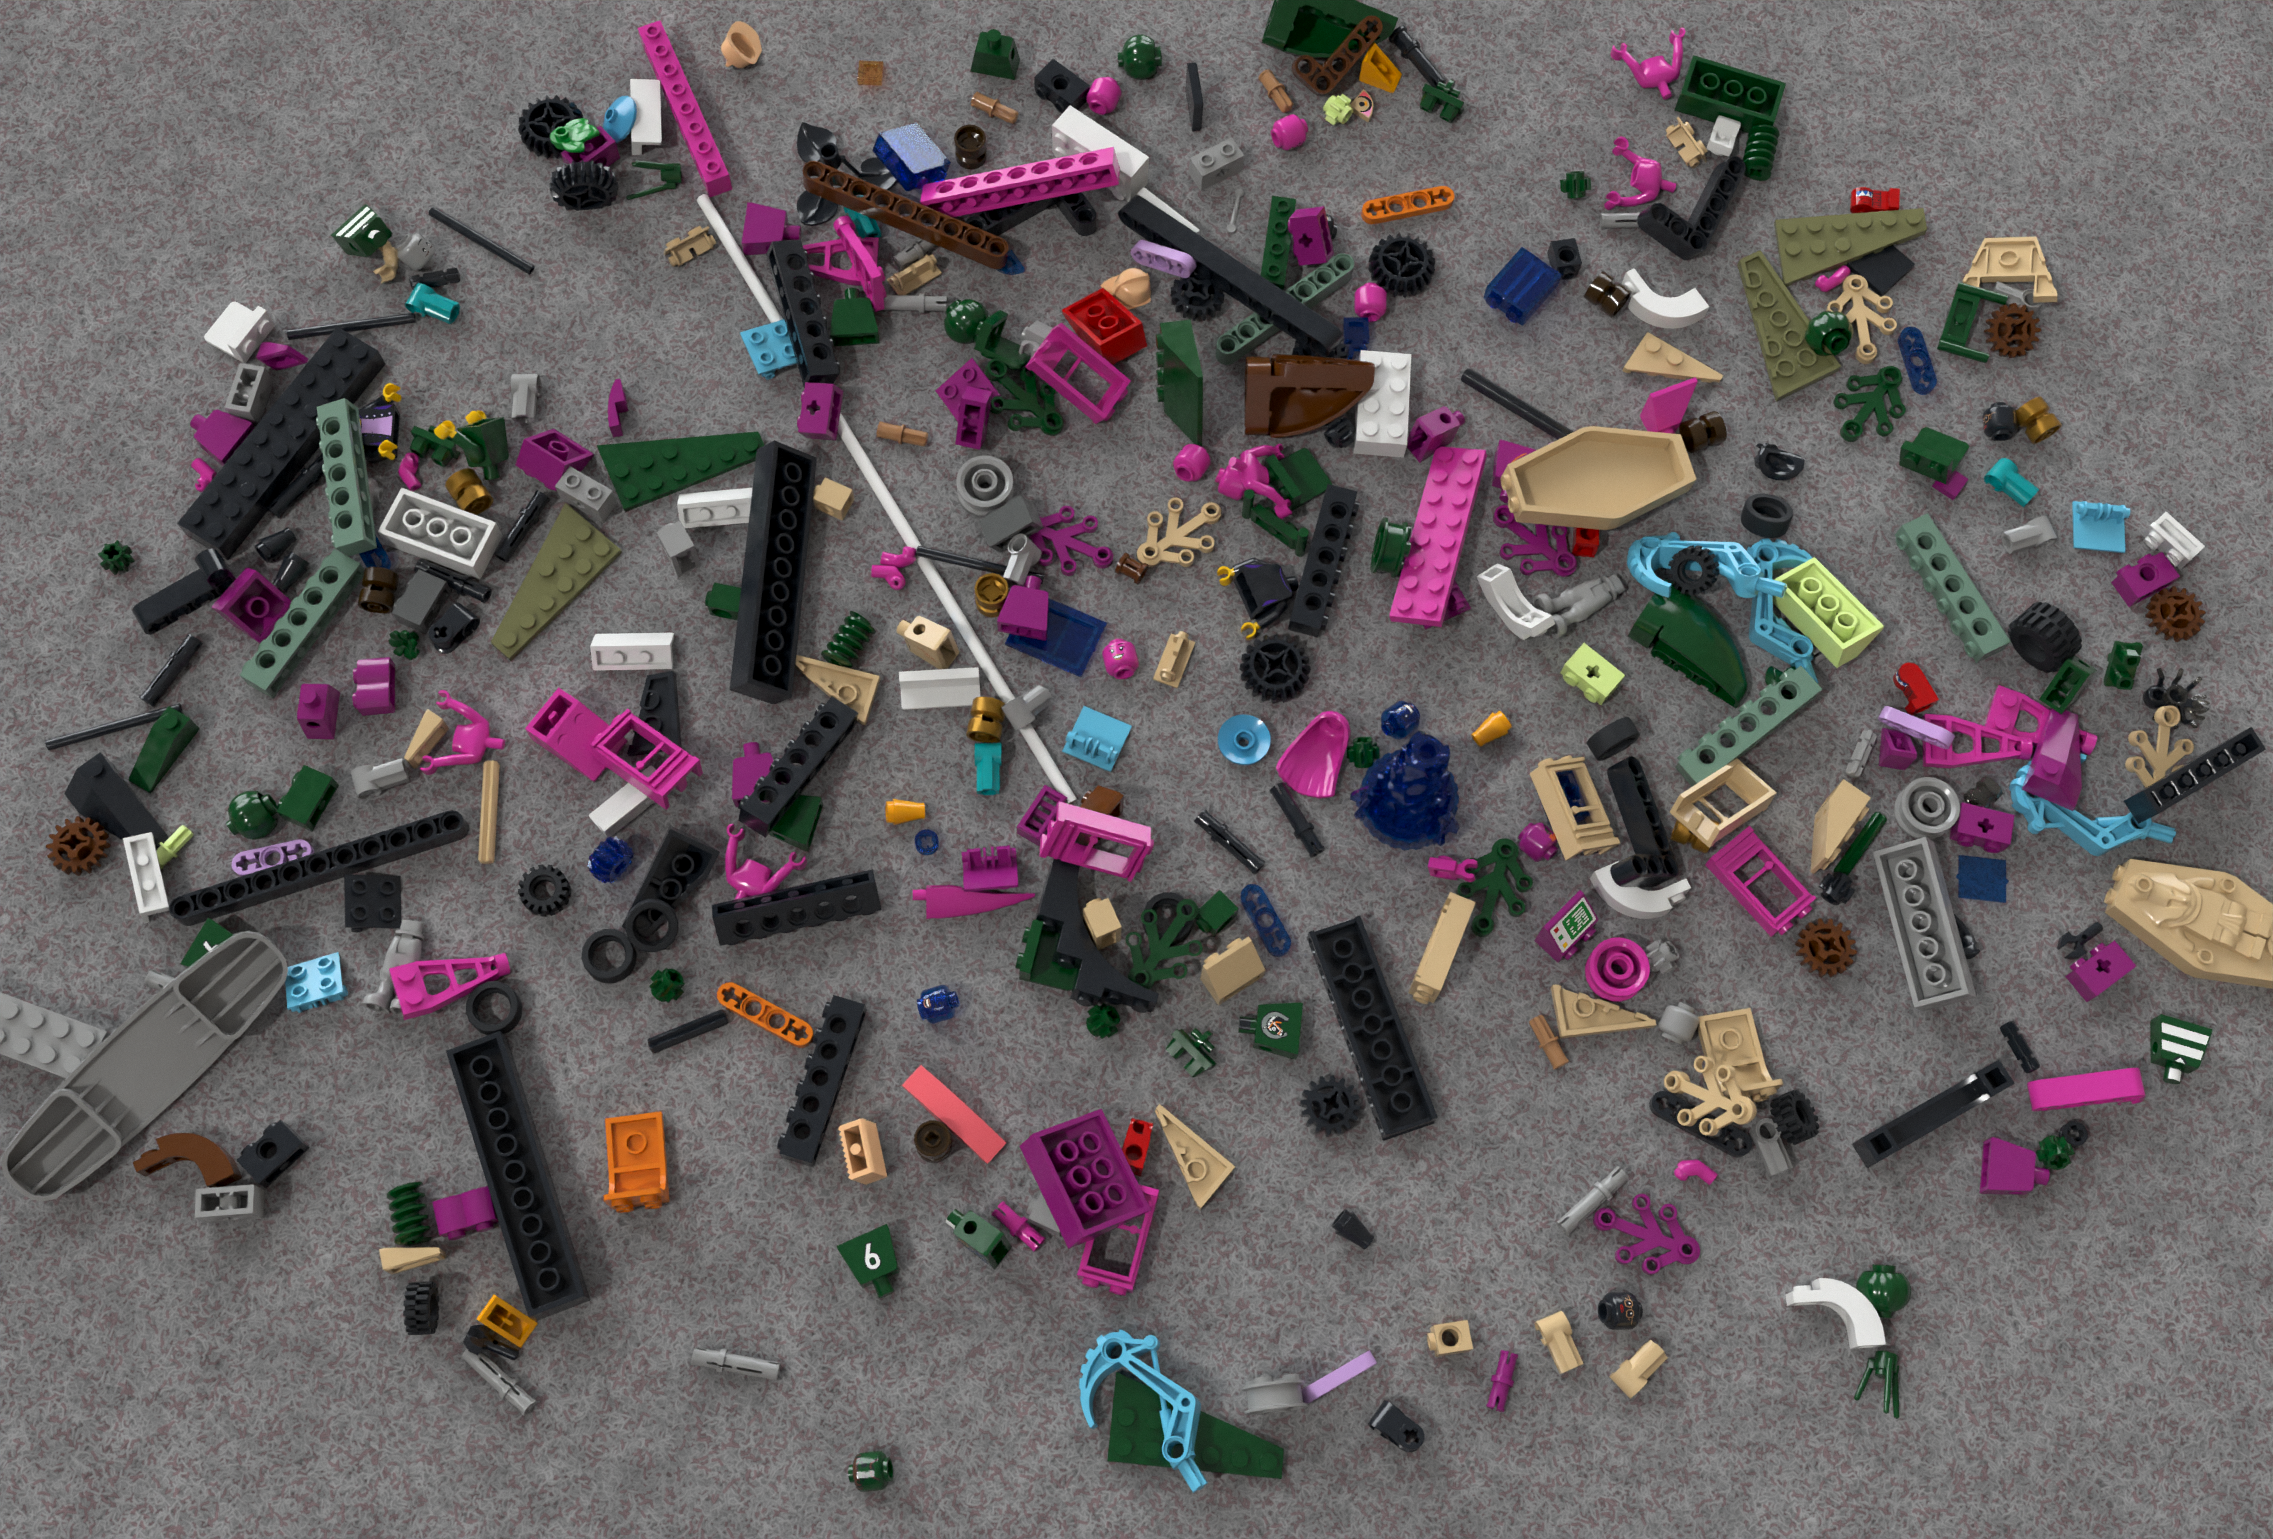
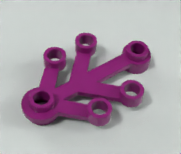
M1501 505L1496 508L1493 515L1495 525L1500 528L1507 527L1528 543L1524 545L1503 544L1499 551L1503 559L1510 560L1514 556L1539 554L1549 559L1543 561L1524 559L1520 564V572L1524 575H1531L1535 571L1553 570L1558 576L1568 577L1575 572L1577 561L1573 554L1567 551L1566 526L1554 525L1552 527L1551 536L1556 539V552L1548 544L1546 525L1535 524V536L1514 520V514L1509 511L1507 505ZM1504 515L1508 520L1501 521L1499 516ZM1555 529H1561L1563 534L1557 535ZM1509 548L1512 554H1505L1503 549ZM1566 562L1568 564V567L1563 568L1559 565V563ZM1530 564L1532 569L1526 570L1523 565Z
M1063 506L1060 508L1059 513L1044 518L1040 517L1044 528L1028 537L1041 550V556L1047 554L1050 557L1047 560L1039 559L1038 563L1042 566H1048L1053 561V553L1050 549L1046 548L1042 537L1053 542L1061 562V572L1065 576H1072L1076 572V562L1070 558L1066 547L1091 557L1094 565L1101 569L1108 568L1113 562V553L1109 548L1104 546L1095 548L1072 538L1086 532L1094 533L1098 528L1096 517L1086 516L1082 523L1058 531L1048 528L1061 522L1071 523L1075 517L1074 509L1071 506ZM1064 512H1070L1071 516L1064 517L1062 514ZM1093 522L1095 525L1093 527L1086 526V523ZM1106 553L1107 557L1102 559L1098 555ZM1070 564L1073 568L1066 570L1064 566Z
M1645 1194L1636 1195L1632 1199V1207L1638 1211L1646 1228L1616 1217L1615 1212L1610 1208H1600L1593 1215V1224L1598 1230L1609 1231L1613 1228L1643 1240L1630 1247L1622 1246L1617 1249L1615 1259L1619 1264L1626 1265L1634 1257L1658 1246L1670 1251L1657 1258L1648 1257L1642 1262V1270L1647 1275H1654L1660 1268L1675 1261L1689 1265L1699 1258V1244L1694 1238L1684 1235L1676 1219L1677 1209L1672 1204L1663 1205L1659 1209L1658 1215L1662 1221L1666 1222L1673 1239L1662 1234L1649 1208L1650 1199ZM1637 1198H1642L1645 1201V1207L1641 1208L1637 1205ZM1665 1208L1671 1210V1218L1664 1216L1663 1210ZM1602 1214L1609 1215L1610 1223L1606 1224L1602 1221ZM1683 1245L1690 1247L1691 1253L1689 1255L1683 1253ZM1620 1251L1628 1253V1260L1620 1258ZM1648 1261L1654 1262L1656 1266L1654 1271H1650L1647 1268L1646 1264Z

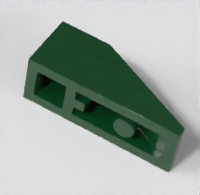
M168 706L152 726L128 780L151 794L200 728L189 717Z

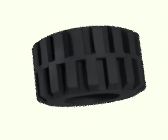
M2046 602L2032 604L2009 624L2008 634L2014 649L2029 665L2046 673L2056 672L2067 659L2075 656L2082 648V638L2074 622L2063 611Z

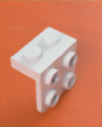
M231 302L208 330L204 338L207 343L246 363L275 327V324L267 310L257 306L252 311L238 302Z
M2167 512L2153 522L2142 534L2145 537L2144 542L2153 550L2158 549L2160 552H2163L2174 568L2177 566L2180 570L2205 547Z

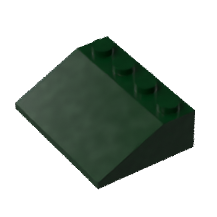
M1191 319L1160 323V334L1155 336L1157 350H1160V352H1156L1157 368H1160V370H1156L1157 385H1160V387H1156L1157 401L1162 402L1164 413L1194 444L1202 447L1203 374Z

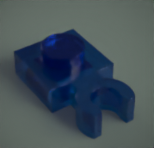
M1368 317L1343 318V341L1346 345L1351 344L1348 348V359L1352 360L1354 351H1359L1360 353L1361 350L1367 351V347L1364 344H1369L1370 340Z

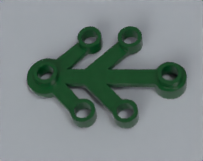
M997 358L991 359L985 367L987 378L991 381H998L1018 400L1003 399L996 396L991 400L990 411L994 414H1000L1003 410L1030 411L1036 417H1022L1019 414H1013L1007 423L1009 429L1017 432L1022 427L1040 428L1043 433L1050 436L1059 434L1063 429L1064 422L1060 413L1055 411L1054 394L1056 390L1048 383H1044L1041 386L1039 396L1044 400L1043 409L1037 403L1035 382L1037 374L1032 370L1029 371L1026 367L1023 368L1020 378L1025 382V392L1006 375L1007 366L1004 362ZM991 370L997 371L998 375L994 374ZM1025 372H1030L1032 377H1028ZM1044 389H1048L1051 394H1046ZM994 403H999L1001 408L995 407ZM1012 420H1017L1020 425H1015ZM1047 422H1052L1054 427L1050 426Z
M1883 367L1877 375L1862 377L1853 375L1846 382L1847 388L1853 392L1860 390L1862 386L1878 385L1872 392L1848 395L1839 393L1836 395L1833 404L1838 409H1845L1848 405L1865 403L1855 418L1847 420L1841 427L1840 435L1845 441L1854 442L1859 439L1863 432L1862 424L1873 409L1878 422L1876 432L1883 437L1888 436L1892 432L1893 425L1888 420L1882 398L1886 391L1891 402V407L1889 408L1890 416L1899 419L1904 415L1906 408L1901 403L1898 387L1902 382V375L1897 367ZM1889 376L1893 381H1889L1885 377ZM1851 381H1856L1859 386H1853ZM1838 399H1844L1846 404L1839 403ZM1893 408H1899L1901 413H1896ZM1881 426H1886L1888 431H1883ZM1846 430H1852L1854 435H1850Z
M1502 838L1497 840L1492 846V851L1478 859L1469 858L1477 861L1478 868L1474 871L1468 868L1466 873L1476 875L1481 868L1496 862L1492 873L1474 882L1460 883L1456 890L1457 895L1469 899L1472 894L1488 887L1481 913L1471 923L1473 933L1479 937L1488 936L1494 928L1491 916L1499 891L1508 905V912L1511 916L1520 917L1525 911L1524 902L1516 898L1504 877L1506 866L1516 880L1515 887L1519 892H1528L1533 885V881L1530 876L1524 875L1516 861L1519 850L1516 843L1510 839ZM1501 848H1508L1510 850V854H1503L1501 852ZM1519 881H1527L1528 887H1522ZM1463 887L1467 888L1469 894L1463 895L1460 889ZM1512 905H1519L1521 907V911L1515 912L1512 909ZM1481 920L1486 921L1487 924H1488V927H1487V928H1482V927H1480V926H1479V921H1481Z
M1184 899L1178 903L1176 908L1178 915L1161 940H1159L1156 924L1158 920L1156 911L1146 909L1142 912L1141 921L1146 926L1151 955L1144 964L1140 947L1143 941L1141 934L1138 932L1127 934L1125 942L1130 947L1134 966L1128 973L1129 980L1149 990L1155 981L1173 977L1182 979L1187 975V966L1180 962L1175 963L1171 968L1154 969L1160 960L1185 955L1198 956L1202 953L1203 945L1198 940H1191L1187 944L1170 947L1186 921H1191L1197 917L1199 907L1194 900ZM1188 904L1192 907L1190 915L1183 914L1182 908L1184 905ZM1147 912L1154 914V920L1150 923L1144 919ZM1131 935L1138 936L1139 942L1137 945H1132L1129 942ZM1192 943L1199 945L1200 950L1198 953L1190 951L1189 947ZM1178 965L1184 968L1182 976H1177L1174 973V969ZM1139 973L1146 975L1144 983L1137 981L1136 976Z

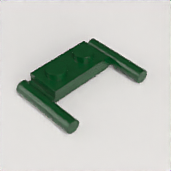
M1959 282L1937 350L1987 363L1988 353L1967 348L1965 344L1980 298L2005 305L2008 295Z
M1247 489L1244 492L1242 517L1245 519L1250 518L1251 521L1290 549H1294L1296 556H1304L1309 534L1308 529L1300 528L1298 531L1292 523L1281 520L1275 511L1269 507L1264 508L1258 504L1254 508L1255 493L1253 490Z

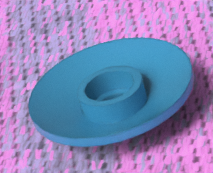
M621 96L611 104L605 113L603 129L616 143L625 139L633 128L637 115L635 101L629 96Z
M1242 714L1229 718L1223 723L1218 733V746L1221 753L1226 759L1238 765H1251L1259 762L1267 754L1270 747L1271 737L1267 726L1260 719L1251 715ZM1246 739L1249 744L1243 747L1239 744V740Z

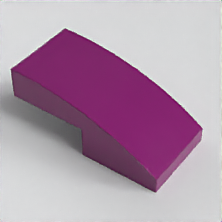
M620 378L615 379L608 400V423L613 438L623 436L619 413L629 411L625 390Z

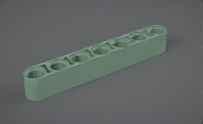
M1337 254L1284 292L1311 309L1351 280L1354 260L1349 254ZM1254 312L1218 338L1215 353L1216 359L1224 365L1233 364L1280 331V329L1271 323H1261L1267 320ZM1242 335H1249L1251 337L1244 338ZM1228 348V349H1231L1232 351L1226 352V351H1224V350H1222V349Z

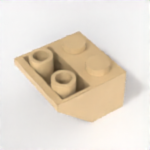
M1249 936L1244 940L1238 938L1232 941L1227 946L1228 950L1220 955L1216 952L1204 960L1205 965L1202 967L1200 979L1218 1006L1264 977L1265 968Z

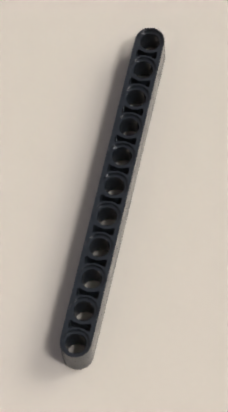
M1135 195L1118 211L1120 220L1128 228L1149 242L1189 254L1197 265L1194 270L1195 273L1204 279L1210 280L1213 285L1319 356L1327 357L1343 341L1344 336L1337 326L1143 197Z
M445 811L178 896L171 901L169 912L182 925L193 926L205 922L207 918H218L343 878L344 874H356L459 841L468 834L469 825L458 811ZM460 822L456 829L449 830V826L452 823ZM433 830L429 838H422L426 831ZM400 839H407L403 846L396 847ZM380 847L377 854L369 856L373 848ZM353 855L352 860L348 864H343V860L347 856ZM326 864L322 872L316 873L319 865ZM299 872L296 880L289 881L292 874ZM272 881L268 889L262 890L266 882ZM245 889L244 895L236 899V894L240 890ZM214 898H218L217 903L214 906L209 907L210 901ZM186 907H191L188 914L181 916L182 911Z

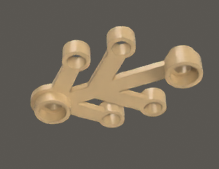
M1850 275L1843 282L1842 289L1844 292L1836 301H1831L1828 304L1826 311L1832 312L1830 308L1836 307L1839 312H1842L1844 305L1852 298L1853 308L1846 316L1851 324L1856 321L1860 345L1857 347L1855 356L1860 363L1870 364L1876 357L1877 349L1870 342L1867 320L1878 327L1884 335L1893 334L1897 323L1893 318L1884 319L1866 307L1863 298L1875 305L1880 313L1889 312L1893 301L1888 296L1880 297L1869 290L1868 283L1864 277ZM1852 283H1855L1860 287H1854L1852 286ZM1885 302L1888 306L1884 307L1880 303ZM1889 324L1892 328L1888 329L1884 325ZM1863 349H1868L1871 353H1865Z
M1179 498L1170 499L1168 502L1169 518L1166 537L1157 542L1158 528L1162 526L1163 517L1157 511L1149 513L1147 517V524L1149 526L1147 542L1141 544L1137 550L1138 561L1141 564L1147 563L1149 567L1156 566L1161 561L1177 563L1183 567L1191 566L1194 561L1192 551L1184 549L1180 553H1174L1165 550L1171 546L1210 553L1214 549V539L1211 536L1205 535L1200 539L1186 536L1205 523H1217L1221 518L1220 506L1213 502L1203 505L1200 514L1177 529L1179 514L1183 511V502ZM1178 504L1180 508L1173 509L1171 505ZM1214 509L1216 513L1209 514L1207 510ZM1158 518L1159 522L1153 523L1151 519ZM1207 541L1211 546L1204 547L1202 543ZM1151 550L1155 554L1153 556H1148L1145 552ZM1187 555L1191 559L1189 561H1184L1181 557Z
M2162 706L2155 712L2154 719L2159 724L2156 751L2148 741L2145 731H2132L2129 734V743L2134 747L2138 746L2154 769L2152 778L2145 768V761L2142 757H2129L2126 760V769L2131 773L2135 772L2145 788L2165 777V772L2184 755H2189L2194 750V744L2191 740L2180 739L2176 741L2174 750L2168 754L2170 727L2177 725L2180 721V712L2175 706ZM2137 735L2140 737L2139 742L2136 739ZM2183 743H2184L2185 746H2186L2185 751H2184L2183 748H2182ZM2134 761L2137 762V767H2136V768L2134 767V764H2133ZM2183 765L2174 766L2171 773Z
M1698 1056L1694 1061V1068L1697 1072L1703 1074L1708 1089L1691 1083L1689 1076L1680 1071H1671L1664 1079V1085L1669 1092L1677 1094L1687 1093L1705 1101L1693 1109L1680 1110L1677 1116L1678 1122L1683 1126H1693L1698 1119L1718 1108L1725 1109L1727 1112L1716 1119L1705 1118L1700 1122V1132L1703 1135L1714 1136L1721 1128L1732 1122L1744 1125L1752 1121L1756 1116L1757 1109L1750 1098L1742 1096L1735 1078V1069L1732 1066L1720 1065L1715 1075L1713 1060L1710 1057ZM1703 1061H1705L1704 1069L1702 1068ZM1725 1070H1727V1072H1728V1075H1727L1726 1078L1724 1077V1072H1725ZM1718 1080L1726 1083L1731 1099L1724 1097ZM1687 1113L1689 1114V1120H1688V1121H1686V1115H1687ZM1709 1123L1711 1124V1130H1710V1131H1708V1128H1707Z

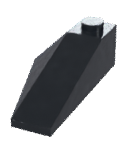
M101 752L76 769L64 794L79 814L85 818H91L95 823L98 822L106 831L122 841L123 838L152 832L156 850L161 846L160 842L163 844L166 842L169 836L112 762Z
M670 825L630 909L638 902L646 899L662 900L675 909L708 877L720 851ZM658 910L642 912L636 920L635 928L637 934L648 938L666 919V916ZM625 918V920H624V922H623V924H622V927L625 928V929H626V918Z

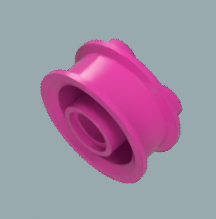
M1620 937L1604 940L1597 945L1588 957L1585 965V977L1591 990L1599 997L1612 1002L1626 1001L1635 996L1647 982L1650 972L1649 960L1643 949L1635 942ZM1611 965H1619L1623 969V974H1615L1611 969Z

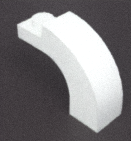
M1634 268L1626 272L1622 281V285L1632 291L1630 295L1631 300L1628 305L1629 310L1639 319L1653 326L1670 329L1686 327L1703 319L1709 309V305L1696 288L1681 296L1672 298L1654 293Z
M1496 564L1477 576L1482 591L1490 605L1506 626L1519 638L1525 640L1530 636L1543 635L1548 628L1555 625L1552 615L1536 609L1526 600L1519 590L1510 568Z
M1619 861L1594 871L1590 877L1597 893L1610 907L1624 915L1639 919H1652L1667 915L1672 909L1671 905L1685 900V895L1691 889L1687 879L1656 891H1647L1638 887H1620L1614 882L1610 873L1611 866Z
M1818 1278L1812 1281L1813 1290H1811L1809 1285L1793 1287L1792 1292L1786 1294L1787 1306L1824 1305L1836 1311L1846 1325L1850 1349L1875 1348L1886 1345L1883 1326L1877 1311L1860 1291L1849 1284L1834 1279Z

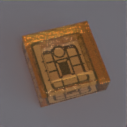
M859 60L858 85L882 86L883 61Z

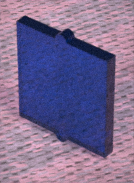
M1959 855L1958 874L1956 875L1958 879V898L2006 903V884L2009 883V880L2006 879V860Z

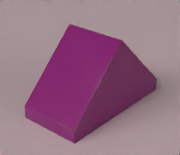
M1882 728L1879 766L1906 770L1917 757V752L1910 736L1898 730Z

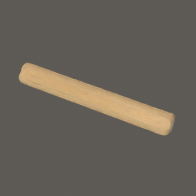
M493 760L485 761L483 766L478 860L482 864H492L495 860L500 765L497 761Z

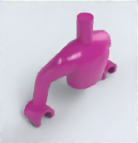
M1680 28L1679 35H1676L1671 30L1669 41L1674 46L1672 66L1666 62L1664 56L1648 58L1639 65L1626 51L1627 45L1625 43L1621 44L1620 51L1613 45L1610 54L1614 60H1624L1642 88L1658 87L1663 100H1666L1672 96L1668 84L1676 81L1680 75L1683 60L1682 42L1686 31L1684 28Z
M1620 136L1614 141V144L1617 146L1612 150L1615 156L1622 155L1634 164L1630 185L1637 188L1641 194L1632 197H1621L1618 192L1611 191L1606 195L1609 201L1604 204L1607 210H1612L1616 206L1634 207L1653 201L1658 196L1660 189L1671 193L1674 192L1676 183L1662 179V167L1659 162L1638 156L1627 149L1629 142L1625 137Z
M1279 443L1274 447L1269 445L1254 447L1243 451L1240 454V459L1236 457L1230 458L1229 466L1239 471L1240 481L1246 490L1251 489L1255 494L1266 496L1277 505H1275L1274 509L1280 519L1292 514V511L1288 508L1291 505V501L1289 499L1285 500L1274 488L1268 486V470L1257 459L1262 456L1269 457L1273 454L1279 461L1284 459L1285 456L1281 453L1283 450L1282 444Z
M440 690L438 692L441 697H447L444 702H436L440 709H453L472 721V723L467 725L458 724L456 727L452 751L461 754L434 759L428 755L424 756L422 759L425 762H431L428 768H420L424 774H434L437 771V767L479 763L486 748L504 749V739L489 737V722L471 707L452 699L447 691Z
M729 824L727 826L729 842L725 855L726 881L739 891L734 900L775 891L794 869L802 870L806 867V857L804 856L801 862L794 863L797 853L792 852L789 855V862L771 878L772 870L750 859H746L744 864L737 869L738 843L744 838L745 832L741 828L738 834L733 835L732 832L735 825Z

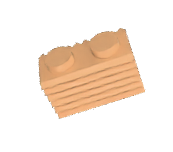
M862 1118L841 1125L838 1130L841 1131L839 1134L842 1136L841 1141L843 1143L841 1146L844 1147L845 1162L848 1163L846 1166L849 1169L847 1173L850 1174L848 1178L865 1185L886 1178L887 1173L876 1123Z

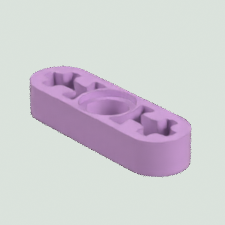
M1139 240L1131 249V256L1139 264L1182 278H1188L1197 267L1195 260L1189 254L1145 240Z
M1884 706L1878 717L1880 722L1893 729L1943 749H1949L1955 738L1954 734L1942 727L1889 706Z
M298 839L243 851L233 858L232 869L241 877L272 867L267 865L266 862L267 857L271 853H280V861L276 864L278 865L287 862V857L289 861L298 858L296 855L286 856L284 850H287L289 854H294L298 852L299 847H302L307 851L302 854V857L313 854L314 849L307 841ZM245 859H247L251 863L260 861V864L262 865V867L260 868V866L257 863L250 864L247 867L248 870H244L242 867L239 866L244 864Z
M1367 1351L1302 1389L1303 1402L1311 1403L1335 1389L1338 1385L1347 1382L1376 1365L1377 1362L1371 1351Z

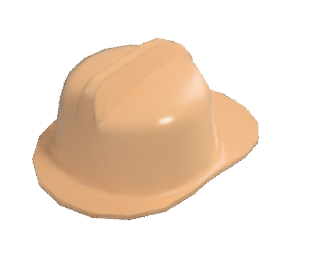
M737 21L732 24L727 37L721 45L722 54L727 60L725 66L733 65L740 69L745 68L749 64H755L762 52L758 34L751 26L744 22Z
M1126 269L1120 275L1104 281L1101 285L1102 288L1107 290L1128 310L1143 306L1151 301L1150 277L1148 273L1143 272L1141 269Z

